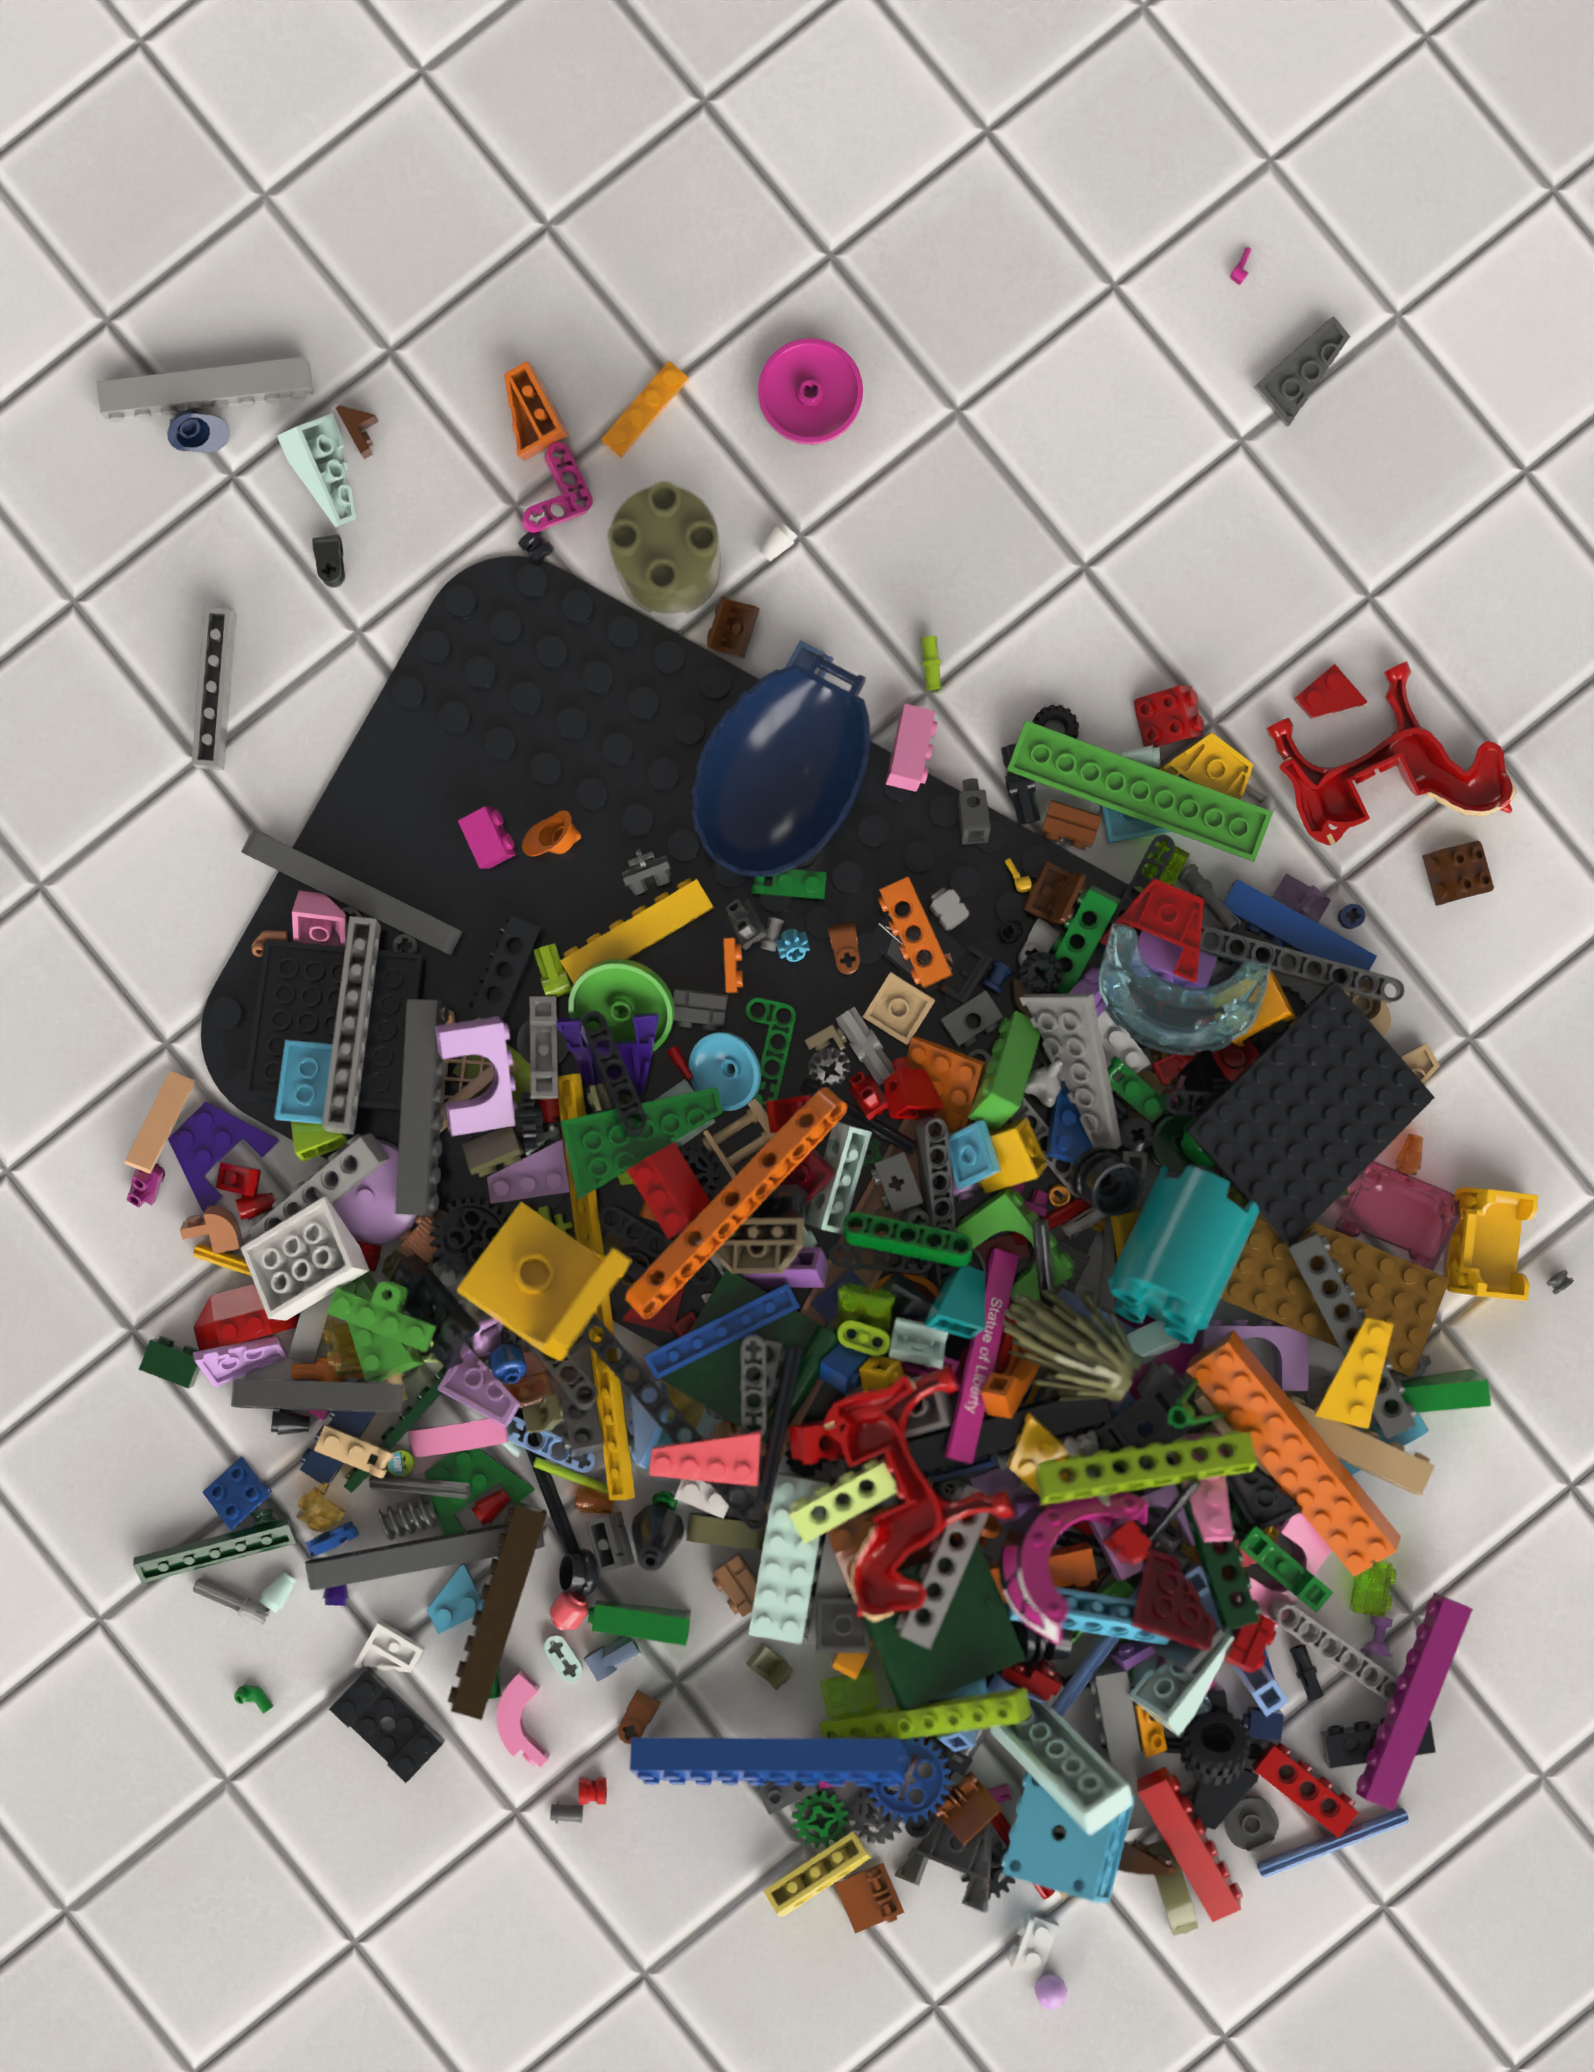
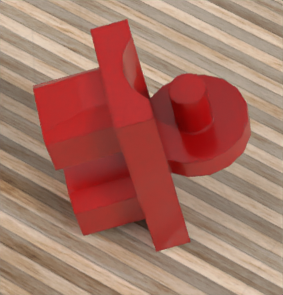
M861 1071L849 1079L852 1086L848 1089L868 1120H871L875 1115H881L883 1110L888 1108L885 1095L871 1075L865 1077Z

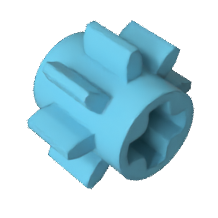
M796 929L784 931L780 936V940H776L780 958L786 957L790 962L801 960L806 954L805 951L810 950L806 933L799 934Z

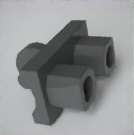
M640 848L635 849L637 857L628 860L631 868L622 871L625 885H629L635 895L648 890L644 879L654 875L658 886L671 882L670 865L667 856L663 855L655 859L653 851L642 854Z
M736 899L727 905L728 917L741 946L745 950L750 948L753 942H758L761 938L767 936L765 927L749 899L743 903Z

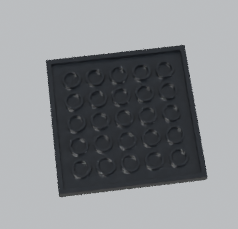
M265 940L243 1093L245 1097L277 1100L285 1040L333 1044L346 947ZM378 950L358 1108L401 1112L407 999L418 1000L424 958L422 954Z

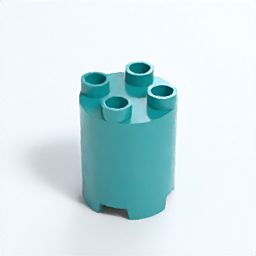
M1163 1166L1112 1271L1108 1285L1111 1293L1118 1298L1113 1308L1118 1315L1136 1323H1142L1145 1316L1148 1315L1165 1323L1163 1331L1168 1336L1180 1342L1190 1344L1193 1343L1198 1330H1204L1208 1327L1256 1222L1259 1208L1255 1201H1249L1243 1211L1239 1206L1227 1199L1226 1194L1230 1182L1215 1174L1187 1166L1179 1179L1166 1178L1169 1168Z

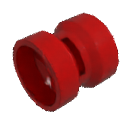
M579 1777V1805H588L589 1802L593 1801L598 1805H606L607 1778L598 1777L593 1781L588 1777Z

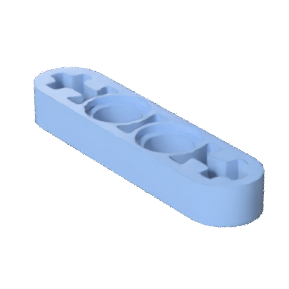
M515 1416L510 1421V1423L512 1421L515 1422L514 1427L520 1431L526 1426L524 1420ZM527 1430L522 1434L521 1441H518L521 1435L512 1432L508 1435L509 1442L575 1472L585 1473L594 1467L595 1458L592 1453L585 1454V1460L588 1461V1465H583L581 1468L578 1467L579 1462L574 1459H569V1463L565 1462L570 1456L569 1450H565V1454L560 1458L553 1456L551 1448L556 1442L562 1443V1438L548 1431L538 1432L542 1440L537 1447L529 1445L527 1441L529 1433Z

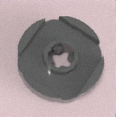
M1245 1796L1225 1818L1224 1827L1227 1836L1235 1846L1250 1852H1258L1269 1847L1274 1841L1279 1827V1820L1273 1807L1261 1797ZM1250 1817L1258 1819V1823L1255 1824L1256 1829L1253 1831L1249 1827H1244V1824L1247 1823V1819Z

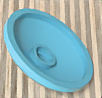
M716 1032L702 1038L693 1048L689 1059V1069L694 1076L691 1083L695 1091L717 1087L723 1111L740 1109L753 1100L760 1086L761 1070L756 1054L743 1039L731 1033Z

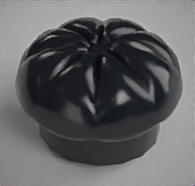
M583 1548L579 1550V1554H566L563 1557L559 1568V1583L563 1591H577V1594L581 1597L590 1595L597 1587L599 1571L594 1553Z

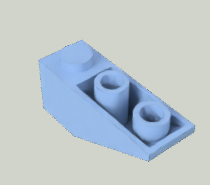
M661 1381L654 1382L668 1398V1387ZM646 1388L642 1392V1399L645 1402L654 1401L657 1395L656 1390ZM630 1392L627 1395V1403L629 1409L632 1410L633 1420H630L629 1428L635 1441V1446H632V1458L638 1466L646 1469L651 1460V1449L657 1445L663 1429ZM665 1408L660 1412L659 1417L662 1422L666 1423L670 1413L669 1408Z

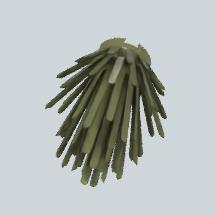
M1042 1290V1295L1055 1305L1053 1309L1039 1299L1036 1302L1024 1293L1021 1294L1023 1299L1014 1296L1015 1301L1027 1308L1022 1309L1012 1304L1010 1307L1012 1311L1006 1309L1004 1314L1016 1321L1017 1325L1006 1319L1001 1320L1004 1327H1006L1004 1331L1015 1336L1012 1339L1013 1344L1041 1357L1026 1352L1021 1354L1013 1350L1008 1353L1061 1372L1058 1374L1048 1373L1047 1376L1050 1378L1075 1383L1069 1384L1034 1379L1031 1381L1032 1384L1046 1385L1044 1388L1060 1389L1057 1392L1058 1394L1072 1395L1062 1396L1059 1401L1107 1398L1116 1404V1401L1122 1399L1132 1384L1131 1379L1135 1372L1133 1369H1140L1143 1357L1133 1351L1119 1320H1116L1110 1307L1107 1312L1114 1328L1108 1323L1088 1294L1086 1298L1080 1295V1300L1090 1311L1091 1319L1099 1327L1098 1329L1086 1315L1081 1314L1080 1316L1059 1297L1054 1296L1048 1290Z

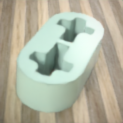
M550 1635L544 1643L546 1656L563 1680L567 1682L576 1681L583 1671L581 1660L563 1635ZM552 1640L556 1643L562 1642L563 1645L560 1648L563 1653L562 1657L556 1650L550 1651L549 1648L552 1646ZM564 1659H567L570 1665H577L575 1675L564 1672L567 1667L563 1661Z

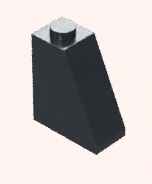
M1244 1768L1236 1780L1232 1778L1231 1782L1227 1784L1221 1781L1220 1785H1214L1212 1781H1209L1208 1784L1202 1783L1203 1779L1199 1777L1191 1798L1192 1813L1195 1818L1202 1820L1206 1831L1207 1828L1215 1830L1255 1785L1259 1775L1254 1770Z

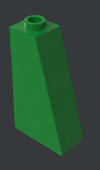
M1473 1369L1399 1380L1405 1390L1401 1394L1404 1402L1410 1401L1416 1413L1491 1406L1488 1379ZM1388 1399L1385 1401L1383 1408L1387 1411L1394 1410L1397 1407V1400Z
M596 1600L595 1606L589 1608L588 1623H593L592 1631L686 1646L691 1611Z

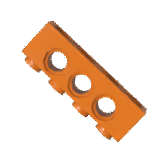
M906 877L880 889L882 896L878 897L879 903L883 911H889L892 917V921L888 923L894 936L900 935L903 945L899 947L904 959H910L914 969L910 970L916 985L921 983L922 987L926 988L953 976L911 879ZM903 902L910 905L909 914L903 917L898 916L896 912L897 906ZM914 926L919 927L921 930L920 938L915 941L909 940L907 937L908 930ZM922 951H930L932 954V960L927 965H921L918 962V955Z

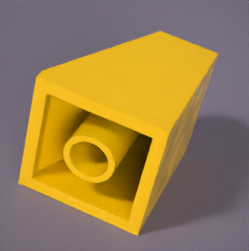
M1027 1116L1003 1125L997 1131H989L1001 1171L977 1182L979 1187H983L985 1193H989L1035 1179L1048 1166V1162Z

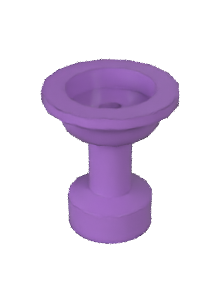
M1371 1615L1370 1623L1375 1625L1373 1642H1367L1360 1651L1393 1657L1389 1647L1384 1644L1386 1628L1392 1627L1393 1619Z

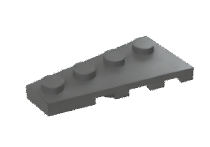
M1334 316L1254 386L1286 427L1290 426L1300 408L1303 407L1315 386L1322 379L1323 374L1350 338V335Z

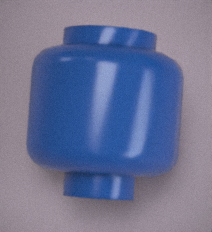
M504 1343L497 1346L490 1354L489 1363L492 1373L501 1383L513 1384L525 1375L527 1366L522 1350L518 1346Z

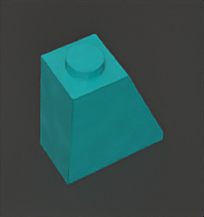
M966 1265L958 1267L948 1275L925 1320V1326L968 1339H972L985 1329V1271Z

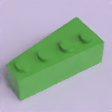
M365 1273L340 1289L371 1300L377 1283L370 1273ZM347 1322L366 1381L379 1382L425 1363L414 1347Z

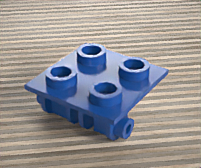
M241 1456L207 1487L203 1494L231 1531L236 1526H239L243 1519L251 1515L252 1511L256 1510L265 1499H268L272 1490L267 1484H262Z

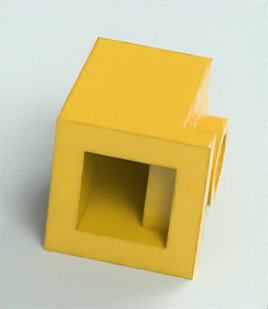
M872 1356L859 1369L863 1391L889 1388L900 1377L904 1376L900 1360L882 1356Z

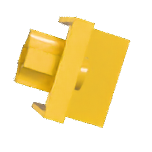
M520 1202L459 1285L457 1292L543 1353L562 1361L567 1355L571 1344L616 1281L623 1277L631 1260L614 1248L607 1257L591 1251L530 1207Z

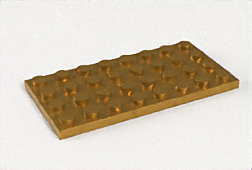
M1258 1215L1220 1299L1340 1348L1288 1246L1263 1218ZM1314 1222L1299 1238L1315 1230L1319 1237L1325 1235L1331 1247L1327 1251L1331 1260H1338L1344 1272L1339 1275L1343 1284L1349 1282L1356 1297L1352 1298L1355 1307L1361 1306L1366 1317L1393 1323L1386 1353L1393 1367L1391 1370L1413 1378L1450 1278ZM1319 1255L1312 1257L1310 1260L1312 1268H1320L1324 1263V1258ZM1328 1279L1322 1284V1290L1325 1292H1331L1336 1288V1281ZM1340 1303L1335 1307L1334 1313L1338 1316H1343L1348 1312L1349 1307L1345 1303ZM1350 1328L1347 1331V1338L1353 1340L1359 1328Z

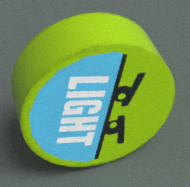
M403 1449L393 1452L392 1460L387 1462V1466L393 1475L404 1477L413 1470L415 1460L409 1451Z

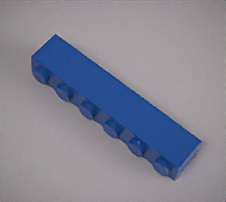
M1238 879L1233 882L1223 901L1232 913L1247 925L1246 929L1259 936L1261 933L1267 935L1277 946H1287L1295 951L1368 971L1377 955ZM1336 969L1334 973L1340 975L1339 980L1344 982V973Z

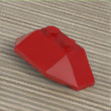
M255 1284L210 1295L193 1329L198 1349L202 1351L233 1345L296 1328L300 1313L286 1321L269 1319Z

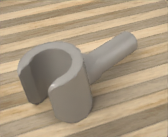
M1246 786L1245 792L1260 801L1261 808L1274 811L1276 803L1272 797L1263 796L1250 786Z

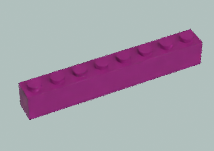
M1435 1592L1433 1597L1427 1602L1426 1615L1416 1630L1415 1643L1413 1648L1407 1653L1405 1668L1396 1681V1691L1386 1707L1387 1714L1383 1724L1377 1729V1739L1374 1747L1367 1755V1765L1363 1774L1357 1780L1356 1794L1366 1801L1394 1811L1470 1618L1472 1608Z

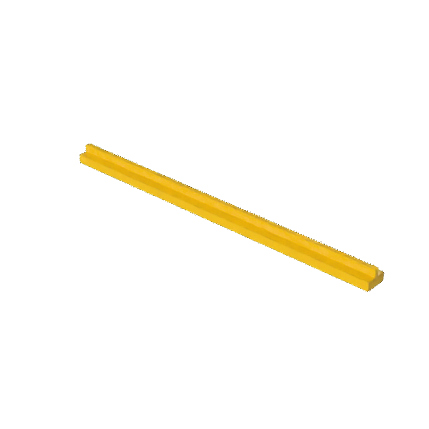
M580 1073L558 1076V1103L561 1121L586 1116L582 1089L583 1083ZM563 1136L576 1240L591 1251L604 1256L596 1189L577 1200ZM608 1293L594 1313L608 1330L615 1335L609 1300L610 1294ZM593 1327L589 1331V1338L594 1342L600 1341L604 1336V1331L601 1327ZM590 1346L594 1384L597 1389L596 1400L599 1423L604 1441L603 1454L609 1500L635 1498V1486L630 1462L631 1456L627 1439L628 1433L621 1383L619 1378ZM611 1347L607 1351V1359L611 1362L618 1361L617 1347Z

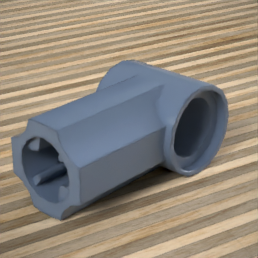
M622 1636L608 1646H601L584 1657V1660L598 1682L614 1673L620 1665L639 1655L641 1651L633 1637Z

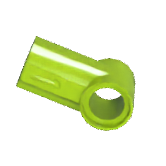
M556 944L546 945L533 950L542 975L540 979L545 995L559 997L571 993L572 984L569 975L560 962L561 959Z

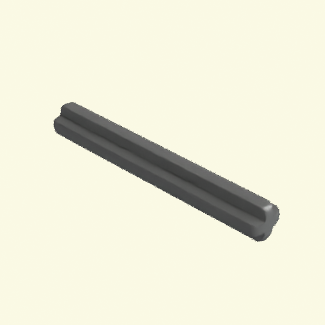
M372 1475L369 1478V1488L372 1490L467 1499L471 1494V1485L469 1483L385 1475L384 1478Z

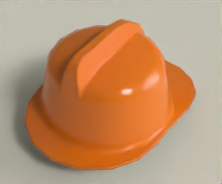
M562 810L534 825L523 839V852L527 856H537L547 851L555 854L567 852L581 838L580 832L571 823V814L568 811Z

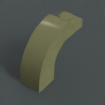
M1165 1840L1149 1844L1147 1851L1154 1855H1157V1853L1165 1855L1172 1860L1171 1865L1177 1868L1175 1874L1154 1875L1173 1936L1185 1934L1199 1928L1181 1867Z

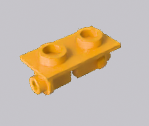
M1134 1702L1133 1708L1136 1723L1139 1724L1140 1748L1143 1750L1145 1758L1166 1751L1163 1725Z

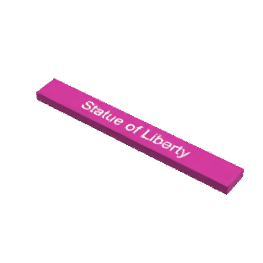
M994 1248L991 1250L985 1277V1329L972 1338L945 1453V1458L966 1464H973L985 1411L981 1390L994 1370L1004 1326L1001 1320H1005L1006 1317L1004 1311L1008 1308L1019 1259L1018 1255Z

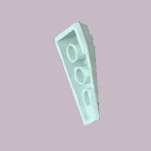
M333 413L277 435L288 462L333 525L338 527L357 519L352 488L347 484L346 472L349 471L348 463L344 462L342 448L345 447L344 439Z
M1223 1632L1225 1634L1223 1638L1190 1674L1166 1660L1167 1662L1157 1670L1153 1671L1151 1669L1147 1672L1128 1696L1156 1721L1179 1736L1196 1714L1234 1637L1227 1632Z

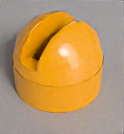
M1056 1184L1050 1188L1048 1197L1054 1206L1062 1207L1069 1202L1070 1192L1064 1185ZM1058 1190L1065 1197L1061 1199L1054 1191Z

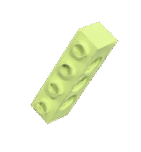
M884 1457L879 1460L877 1458L868 1460L862 1465L863 1469L853 1473V1471H849L838 1478L840 1482L831 1487L829 1484L823 1485L815 1491L816 1495L809 1499L802 1497L791 1504L792 1508L789 1509V1517L804 1543L897 1493L895 1484L898 1482L893 1473L890 1474L884 1464ZM864 1479H869L873 1481L874 1487L866 1491L860 1488L859 1483ZM845 1492L850 1495L851 1499L849 1502L842 1504L835 1497L838 1493ZM821 1505L826 1508L827 1513L824 1516L818 1517L812 1513V1509L815 1506Z

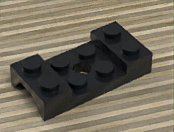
M417 1254L401 1258L390 1279L394 1283L405 1286L408 1291L403 1310L400 1312L407 1311L412 1317L436 1325L431 1339L434 1344L430 1351L446 1369L462 1364L464 1360L459 1355V1352L464 1342L475 1335L481 1327Z
M895 1271L865 1306L864 1319L892 1335L896 1318L918 1322L925 1321L935 1301L917 1291V1284ZM948 1333L944 1356L958 1361L962 1350L969 1344L971 1339Z
M1173 1374L1097 1430L1095 1434L1098 1451H1109L1111 1454L1120 1452L1121 1449L1126 1447L1143 1449L1152 1443L1169 1445L1197 1426L1199 1423L1194 1426L1188 1424L1183 1428H1177L1168 1424L1169 1411L1177 1405V1400L1186 1391L1177 1377ZM1189 1396L1186 1402L1193 1407L1195 1416H1204L1203 1412L1191 1396ZM1142 1421H1148L1152 1424L1153 1433L1150 1436L1145 1437L1139 1433L1138 1426ZM1145 1461L1139 1462L1140 1466L1146 1463ZM1112 1466L1113 1470L1116 1473H1125V1470L1121 1466Z
M369 1667L329 1709L348 1728L350 1726L388 1762L387 1766L405 1783L415 1775L445 1742L422 1717ZM384 1717H390L395 1721V1728L392 1731H386L382 1728L381 1720Z

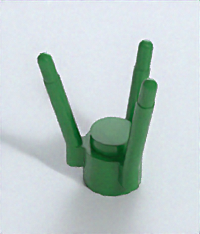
M1194 1379L1182 1397L1177 1400V1405L1169 1411L1168 1424L1177 1428H1183L1188 1424L1194 1426L1197 1423L1223 1418L1225 1414L1220 1412L1199 1417L1195 1416L1193 1407L1186 1402L1199 1382L1197 1379Z

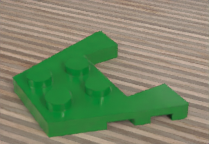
M480 1448L451 1452L424 1472L426 1479L462 1482L471 1485V1494L467 1499L432 1496L444 1535L467 1531L455 1514L497 1483H500L514 1504L515 1501H521L535 1490L531 1484L525 1482L517 1474L504 1467Z

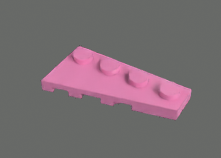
M1220 1433L1184 1434L1179 1439L1186 1438L1188 1441L1199 1440L1204 1435L1213 1434L1215 1437H1220L1221 1435ZM1218 1449L1219 1454L1223 1456L1222 1449ZM1192 1453V1457L1196 1461H1204L1200 1454ZM1219 1476L1200 1479L1201 1486L1189 1500L1204 1542L1229 1541L1233 1536L1226 1477ZM1190 1481L1183 1482V1487L1185 1488Z

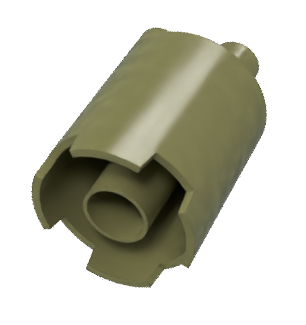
M659 482L652 487L635 493L621 505L609 529L608 540L620 583L627 596L637 606L649 613L653 611L664 614L680 612L687 614L702 606L715 591L721 570V553L717 526L712 513L704 502L685 489L676 487L669 482Z

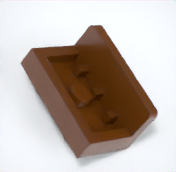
M722 596L715 609L712 628L707 634V646L717 653L744 659L760 609L754 605L732 601L728 597Z

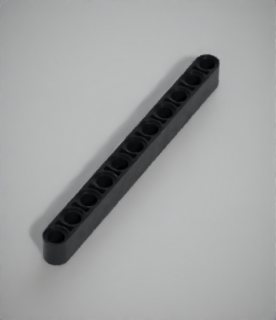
M594 1313L579 1334L674 1443H681L677 1439V1434L684 1428L689 1429L692 1434L688 1443L701 1441L703 1438ZM593 1327H601L604 1331L603 1338L598 1342H594L589 1338V1331ZM611 1347H617L621 1350V1358L616 1362H611L607 1359L606 1354ZM631 1367L639 1371V1377L634 1382H628L624 1378L625 1371ZM646 1388L656 1390L657 1395L654 1401L645 1402L642 1399V1392ZM665 1408H670L674 1412V1418L670 1422H662L659 1417L660 1412ZM708 1481L747 1527L759 1530L766 1525L768 1520L767 1512L744 1485ZM736 1489L744 1492V1499L740 1503H733L730 1500L731 1493ZM759 1510L762 1514L761 1520L754 1524L748 1521L750 1511Z

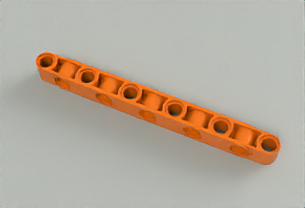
M827 1087L816 1092L659 1256L626 1294V1301L642 1318L646 1319L655 1315L844 1116L847 1110L846 1103Z

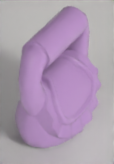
M491 1315L477 1322L481 1328L468 1340L471 1344L470 1349L476 1356H488L502 1343L501 1331L504 1325Z

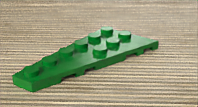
M714 1087L641 1103L647 1117V1122L643 1133L634 1138L628 1137L623 1133L614 1110L560 1121L577 1200L722 1114L718 1088ZM629 1118L627 1120V1124L632 1128L641 1126V1122L637 1118Z

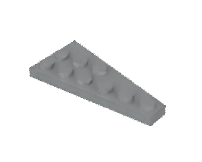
M1093 994L1022 995L1019 999L1023 1006L1027 1005L1032 1016L1030 1021L1034 1028H1038L1044 1040L1042 1045L1051 1063L1056 1060L1062 1061L1061 1069L1057 1075L1060 1081L1064 1080L1070 1092L1067 1095L1071 1103L1076 1104L1081 1114L1080 1121L1093 1148L1117 1149L1122 1143Z

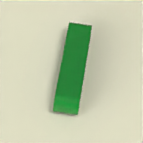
M851 1212L843 1220L844 1238L849 1244L956 1267H964L972 1260L973 1242L968 1235L861 1212ZM853 1226L861 1227L858 1231L850 1230ZM881 1231L886 1232L887 1235L878 1236L876 1233ZM905 1237H911L914 1240L910 1242H905L902 1239ZM936 1242L940 1245L938 1247H931L928 1244ZM964 1248L966 1251L958 1253L955 1249Z

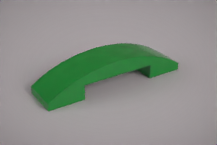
M1254 1525L1237 1545L1315 1613L1319 1611L1333 1594L1327 1586L1308 1572L1257 1526Z

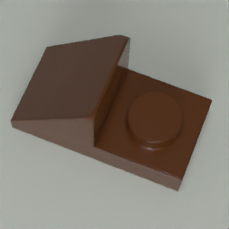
M341 405L336 407L362 457L366 459L373 455L370 446L374 444L367 431L362 433L361 431L379 422L376 415Z

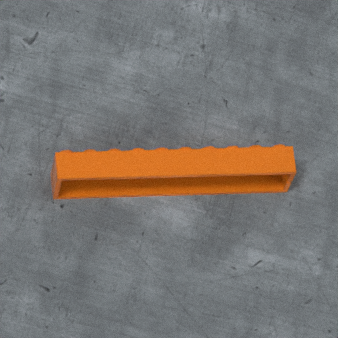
M1234 1330L1192 1357L1186 1371L1193 1380L1197 1379L1199 1381L1198 1386L1219 1412L1225 1414L1224 1418L1234 1430H1239L1241 1433L1250 1432L1255 1455L1280 1487L1299 1506L1303 1507L1301 1513L1353 1577L1373 1566L1374 1561L1378 1563L1397 1551L1401 1538L1399 1533Z

